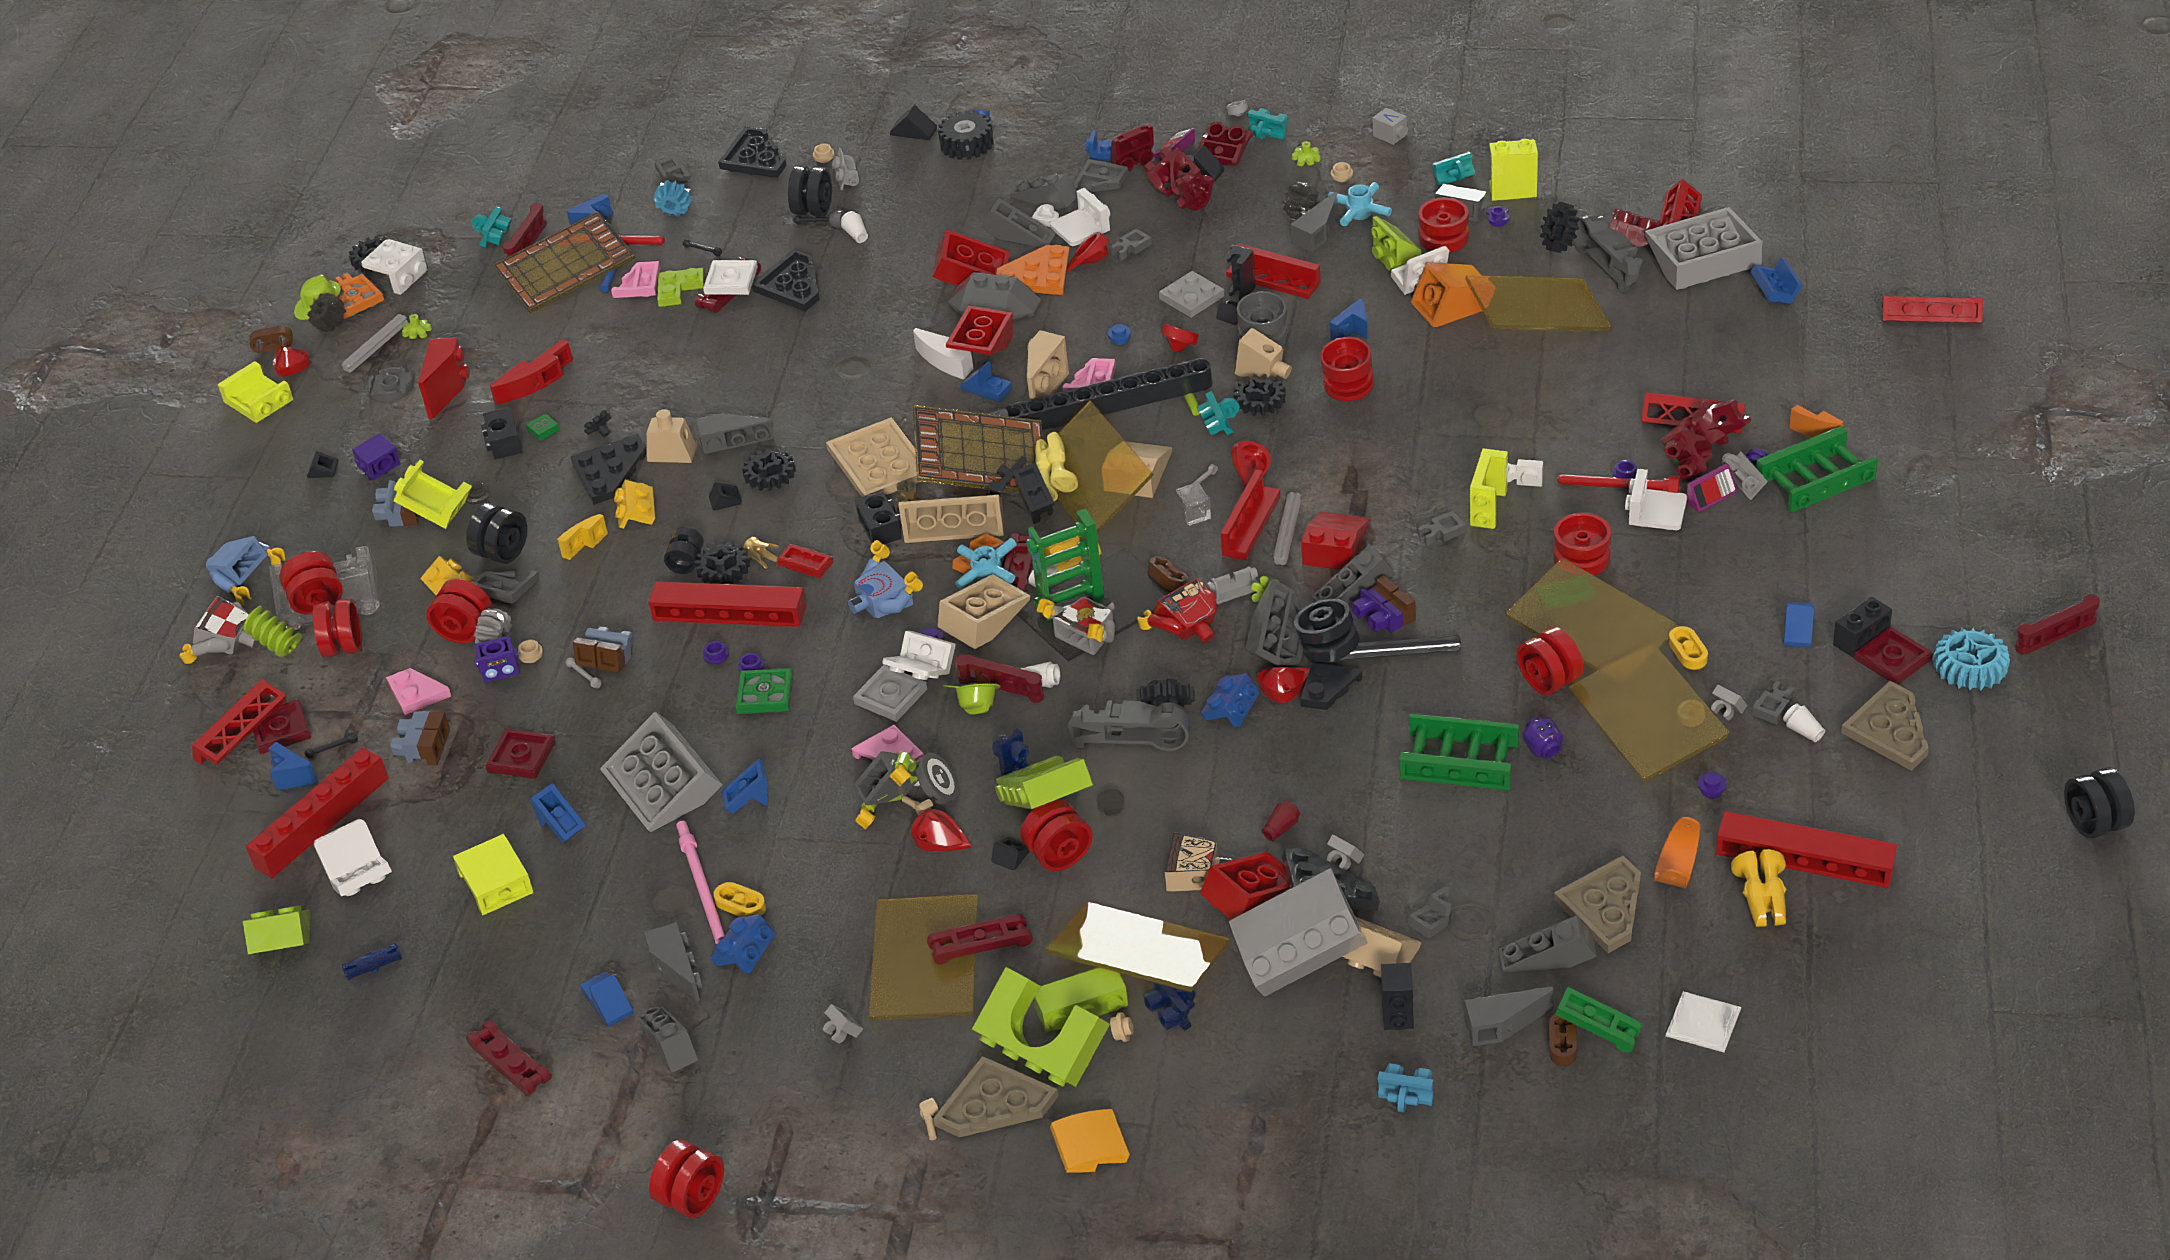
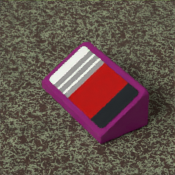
M1190 128L1177 132L1153 153V157L1162 160L1160 154L1166 147L1172 150L1178 148L1184 152L1195 142V129Z
M1726 463L1688 483L1687 504L1696 511L1701 512L1735 494L1737 487L1730 465Z

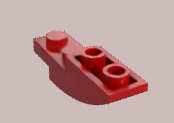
M563 339L531 363L521 361L490 384L494 403L499 405L523 398L563 376L562 368L573 361L569 342Z

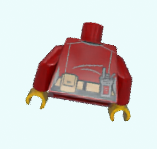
M1196 578L1157 601L1154 614H1151L1150 610L1144 611V618L1137 617L1139 627L1142 630H1149L1152 627L1162 629L1177 635L1183 640L1196 634L1203 643H1206L1215 636V632L1211 629L1210 625L1213 623L1217 611L1216 594L1203 587V583Z

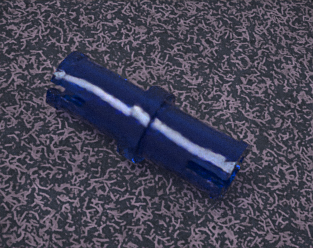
M393 943L375 952L367 951L365 956L342 963V969L344 974L346 973L347 980L349 981L370 971L375 973L382 966L402 960L401 953L397 950V944Z

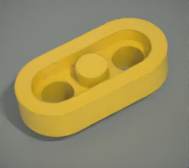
M1685 626L1675 627L1670 631L1669 646L1681 664L1692 670L1703 668L1707 664L1708 651L1695 631Z
M726 882L719 885L714 891L717 907L739 917L757 914L762 916L766 911L763 895L752 889L733 882Z

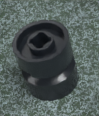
M689 527L675 529L664 556L665 565L675 573L688 574L695 569V561L698 560L697 554H700L704 540L702 535Z

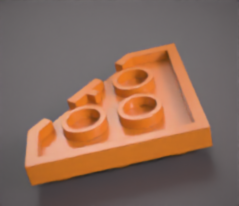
M1045 245L997 268L996 275L1018 278L1034 293L1063 295L1069 247Z

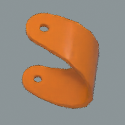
M1682 817L1674 824L1660 853L1654 872V881L1687 888L1700 837L1701 825L1697 820Z

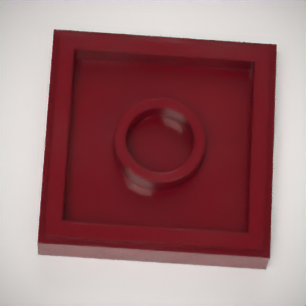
M1890 626L1858 649L1854 654V659L1886 680L1898 685L1931 661L1933 652Z
M299 699L280 705L253 731L260 755L269 752L268 748L275 742L285 747L311 738ZM258 712L250 714L249 719H255L258 716Z
M505 729L485 765L486 770L491 773L536 779L556 742L555 737L549 734Z

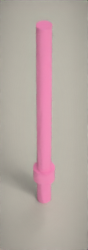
M679 821L676 824L680 836L679 844L682 852L686 854L715 943L718 944L725 937L696 852L697 843L694 835L690 834L687 822Z

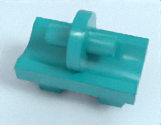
M1263 108L1259 111L1250 110L1248 112L1250 120L1249 130L1256 133L1257 139L1263 140L1266 136L1280 140L1285 139L1286 127L1288 126V116L1286 114L1270 115V112Z
M1466 152L1433 163L1432 165L1433 174L1439 186L1456 180L1460 181L1465 179V177L1475 174L1471 152Z
M496 206L489 218L487 215L480 214L474 216L472 226L476 232H482L483 234L479 246L486 248L489 242L496 245L501 244L504 232H508L511 224V218L501 215L502 208Z
M1212 391L1206 393L1208 401L1197 408L1204 419L1207 429L1212 436L1222 430L1225 431L1227 436L1233 433V430L1227 418H1234L1240 408L1239 403L1236 399L1224 398L1218 404Z

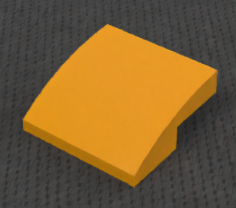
M1112 1109L1094 1110L1071 1115L1054 1121L1050 1125L1066 1173L1095 1172L1098 1164L1126 1163L1130 1154Z

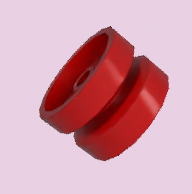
M1443 197L1427 201L1420 207L1418 212V236L1420 245L1426 250L1433 251L1446 246L1449 249V253L1462 249L1468 243L1469 210L1462 201Z
M1574 513L1563 517L1557 522L1554 527V563L1560 571L1575 577H1590L1600 574L1608 567L1611 555V527L1606 520L1590 513Z
M305 552L291 558L281 568L279 574L280 582L286 593L288 603L295 612L310 615L313 614L315 603L328 601L334 606L337 600L341 599L343 593L342 583L336 573L332 559L327 554Z
M451 579L443 584L427 609L426 619L430 627L444 639L454 643L466 644L474 641L476 638L474 634L478 617H481L483 610L492 609V603L482 588L474 583L463 579Z
M352 598L337 600L335 608L328 601L315 603L313 607V626L321 656L323 658L338 656L340 649L345 654L360 653L362 649V631L354 600Z
M1558 627L1547 628L1540 632L1537 637L1530 638L1519 644L1517 648L1516 658L1522 675L1535 691L1544 696L1552 695L1559 691L1564 685L1571 684L1581 678L1584 673L1583 659L1576 643L1565 631Z
M1056 799L1036 807L1026 817L1021 827L1020 836L1023 844L1035 855V858L1044 868L1049 871H1061L1076 864L1087 853L1092 843L1093 833L1091 827L1078 815V812L1071 804L1065 800Z
M686 1140L674 1141L662 1152L653 1168L649 1182L651 1199L667 1208L673 1207L676 1212L690 1219L698 1218L712 1205L720 1191L724 1178L723 1160L707 1150H701Z

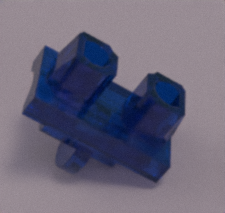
M1018 728L1013 730L1009 737L1000 736L993 743L992 750L993 754L999 758L1001 776L1030 766L1026 762L1029 749L1024 744L1022 731Z
M1161 975L1154 978V988L1143 994L1145 1006L1150 1012L1162 1006L1165 1008L1158 1012V1017L1166 1030L1177 1025L1184 1031L1191 1027L1187 1017L1190 1009L1195 1006L1193 1002L1196 995L1195 990L1190 985L1180 987L1177 984L1172 988Z

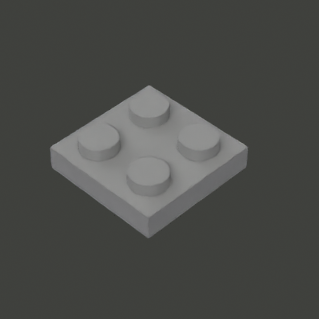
M1194 271L1189 272L1159 291L1160 300L1191 318L1224 297L1223 288Z
M883 665L853 696L855 705L897 722L927 690V684L925 681L914 678L906 673L891 671L889 666Z

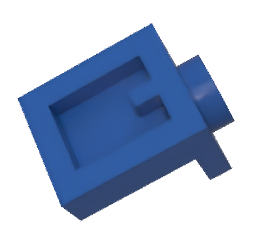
M1092 131L1090 138H1087L1086 151L1090 152V159L1111 161L1112 141H1098L1097 131Z

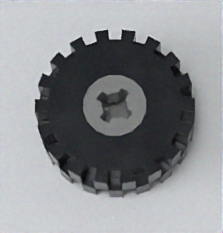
M965 111V114L957 112L956 116L951 114L948 116V119L944 118L942 123L938 125L940 148L944 155H949V158H954L955 156L957 160H962L963 157L969 160L972 156L978 158L980 153L986 154L987 150H991L994 144L992 124L989 117L986 118L984 114L979 115L975 111L973 114H970V111Z

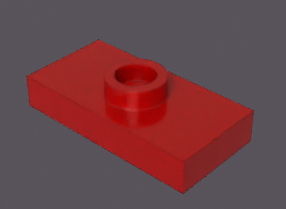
M789 544L777 558L778 566L821 579L833 564L832 556Z

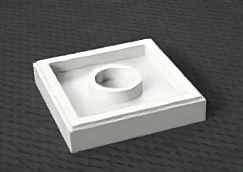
M713 260L704 285V293L749 295L758 268L757 261Z

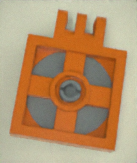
M348 273L342 274L344 280L339 276L334 278L335 282L340 285L341 291L339 296L330 305L344 319L384 301L383 294L363 274L352 278Z

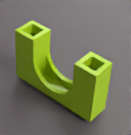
M1054 756L997 778L998 786H995V790L1001 802L1004 801L1006 805L1033 809L1090 787L1093 784L1084 759L1075 758L1064 763L1063 757Z
M1006 967L972 1030L981 1034L979 1040L993 1048H995L996 1044L1003 1046L1004 1049L1001 1053L1017 1061L1019 1056L1026 1059L1025 1066L1040 1074L1043 1069L1050 1073L1048 1079L1064 1087L1067 1082L1076 1087L1110 1023L1075 1005L1061 1032L1052 1042L1041 1047H1030L1024 1038L1022 1026L1024 1016L1040 985Z

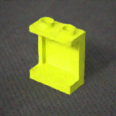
M1521 139L1520 141L1490 143L1491 180H1489V188L1492 201L1537 197L1538 151L1535 140Z
M255 361L218 384L224 403L255 423H258L293 400L289 384L286 381L277 384L264 376L261 365Z
M1482 449L1470 486V526L1491 529L1496 527V495L1506 496L1508 490L1507 451Z
M419 460L415 466H409L404 479L400 478L394 487V491L397 492L394 502L446 529L466 503L472 486L463 482L455 490L423 473L421 469L424 461Z
M504 834L453 856L460 877L464 878L473 893L482 916L534 893L528 873Z

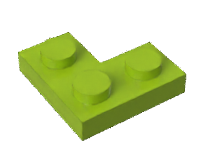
M689 268L687 270L660 272L658 275L657 298L659 307L679 305L682 303V291L704 288V269Z

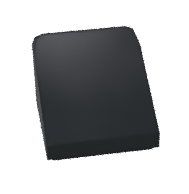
M1232 300L1220 302L1216 318L1236 325L1238 323V302Z
M316 451L307 477H333L339 459Z
M714 482L709 493V500L713 510L741 504L742 501L737 486Z
M1007 837L994 843L991 861L1010 870H1015L1030 851L1022 841Z

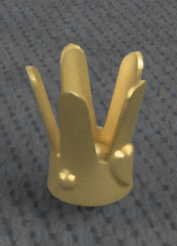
M903 480L897 484L899 493L897 508H899L900 498L901 502H907L908 500L920 501L914 481Z
M750 537L745 542L743 550H747L750 558L757 560L767 569L768 566L761 559V556L777 562L778 557L765 548L777 549L779 546L761 542L756 537Z

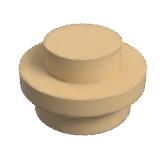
M828 144L817 145L813 152L814 160L820 163L829 162L835 155L834 150Z
M1345 162L1336 163L1331 170L1332 179L1338 182H1346L1353 176V170Z
M535 640L522 642L518 647V659L524 663L536 662L543 655L542 646Z
M1123 1012L1117 1013L1116 1017H1111L1110 1026L1114 1039L1116 1041L1122 1040L1123 1042L1129 1041L1130 1035L1134 1032L1131 1018L1126 1017Z

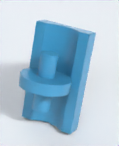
M1389 1063L1385 1072L1379 1071L1378 1097L1386 1098L1389 1102L1398 1103V1112L1405 1113L1407 1104L1432 1106L1434 1088L1430 1069L1419 1068L1415 1070L1413 1077L1404 1075V1068L1400 1065Z

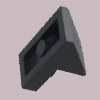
M1204 145L1201 146L1194 156L1186 155L1201 170L1202 175L1212 177L1215 182L1224 172V166ZM1183 167L1182 171L1187 173L1190 171V168Z

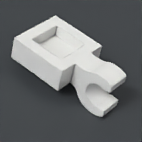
M1518 459L1517 465L1508 463V482L1517 479V485L1542 487L1543 461Z

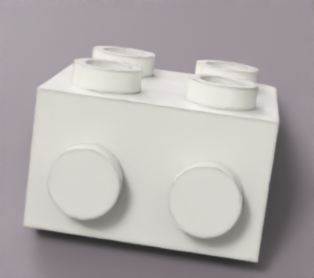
M1085 188L1077 191L1078 210L1050 222V228L1071 246L1081 244L1095 232L1103 234L1110 231L1109 208Z
M390 239L383 241L362 261L364 268L389 275L394 293L400 295L428 270L422 248Z
M1443 246L1408 260L1405 265L1391 270L1392 279L1404 295L1415 292L1426 263H1447L1449 249Z
M1637 469L1636 478H1631L1629 494L1632 495H1627L1625 510H1629V525L1679 530L1683 521L1687 495L1684 493L1647 489L1648 470Z
M905 631L900 656L883 658L882 663L888 665L889 670L894 672H912V677L917 679L939 678V675L949 674L956 644L914 631Z
M357 819L314 841V847L332 887L341 897L344 895H354L361 890L360 887L368 883H378L385 879L386 874L392 872L388 862L380 856L370 831L362 819Z

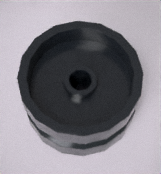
M795 166L790 174L788 183V203L791 212L795 215H806L808 212L813 216L827 215L832 200V178L829 169L815 167L810 170L807 166Z
M486 503L481 505L474 512L468 524L466 532L468 549L474 555L490 558L499 563L508 564L514 561L520 555L527 538L528 525L526 518L520 512L504 509L495 504Z
M1324 599L1311 603L1295 616L1294 626L1301 640L1300 643L1304 654L1312 662L1327 663L1342 659L1353 652L1358 646L1360 637L1353 622L1348 604L1340 599Z
M2111 767L2093 771L2090 775H2080L2066 782L2064 799L2067 812L2075 828L2084 837L2096 838L2107 834L2109 830L2118 831L2129 827L2133 823L2135 808L2132 794L2125 779L2115 769Z

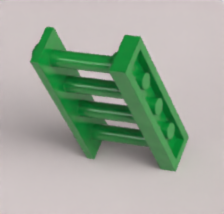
M1840 426L1757 460L1756 468L1768 482L1772 480L1777 481L1789 493L1788 511L1792 513L1876 479L1878 459L1872 457L1861 462L1846 448L1848 431L1843 426ZM1839 454L1851 466L1840 470L1828 458ZM1818 463L1830 475L1819 479L1806 466ZM1796 471L1808 484L1797 487L1785 475Z
M1086 508L1076 511L1077 523L1073 527L1040 538L1033 527L1028 528L1029 539L1026 540V543L1032 555L1037 597L1034 598L1036 608L1040 599H1048L1057 604L1082 594L1090 595L1096 603H1099L1104 598L1096 523ZM1076 536L1079 537L1077 546L1045 557V547ZM1081 556L1082 561L1079 562V565L1047 576L1046 567ZM1080 575L1084 576V580L1081 581L1080 585L1052 595L1049 594V586Z
M1410 713L1409 731L1410 736L1415 737L1412 753L1401 752L1400 779L1510 791L1511 763H1505L1508 747L1518 748L1519 725ZM1426 738L1442 740L1439 756L1423 754ZM1453 741L1470 743L1466 759L1450 757ZM1481 744L1497 746L1494 762L1478 760Z

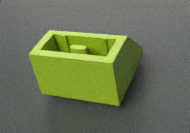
M1378 216L1373 217V227L1371 229L1373 236L1372 253L1376 259H1379L1385 265L1388 271L1403 266L1408 260L1421 255V249L1396 226Z
M301 905L278 909V915H274L273 910L250 914L251 919L243 921L248 954L309 944L310 909L301 910Z

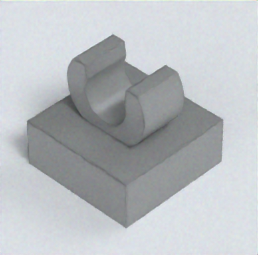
M1717 685L1712 693L1717 701L1712 704L1711 710L1717 715L1721 708L1726 707L1723 717L1728 721L1732 719L1734 710L1742 714L1747 707L1741 696L1720 685Z
M1332 835L1327 843L1334 849V851L1329 853L1327 860L1335 864L1336 860L1342 857L1339 867L1346 871L1351 865V860L1359 864L1365 855L1358 848L1335 835Z
M833 1004L824 1012L831 1020L824 1025L823 1031L831 1035L836 1029V1033L831 1039L839 1044L845 1040L847 1033L857 1038L863 1030L848 1012Z

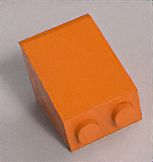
M1427 262L1411 303L1432 327H1439L1487 310L1495 289L1473 265Z

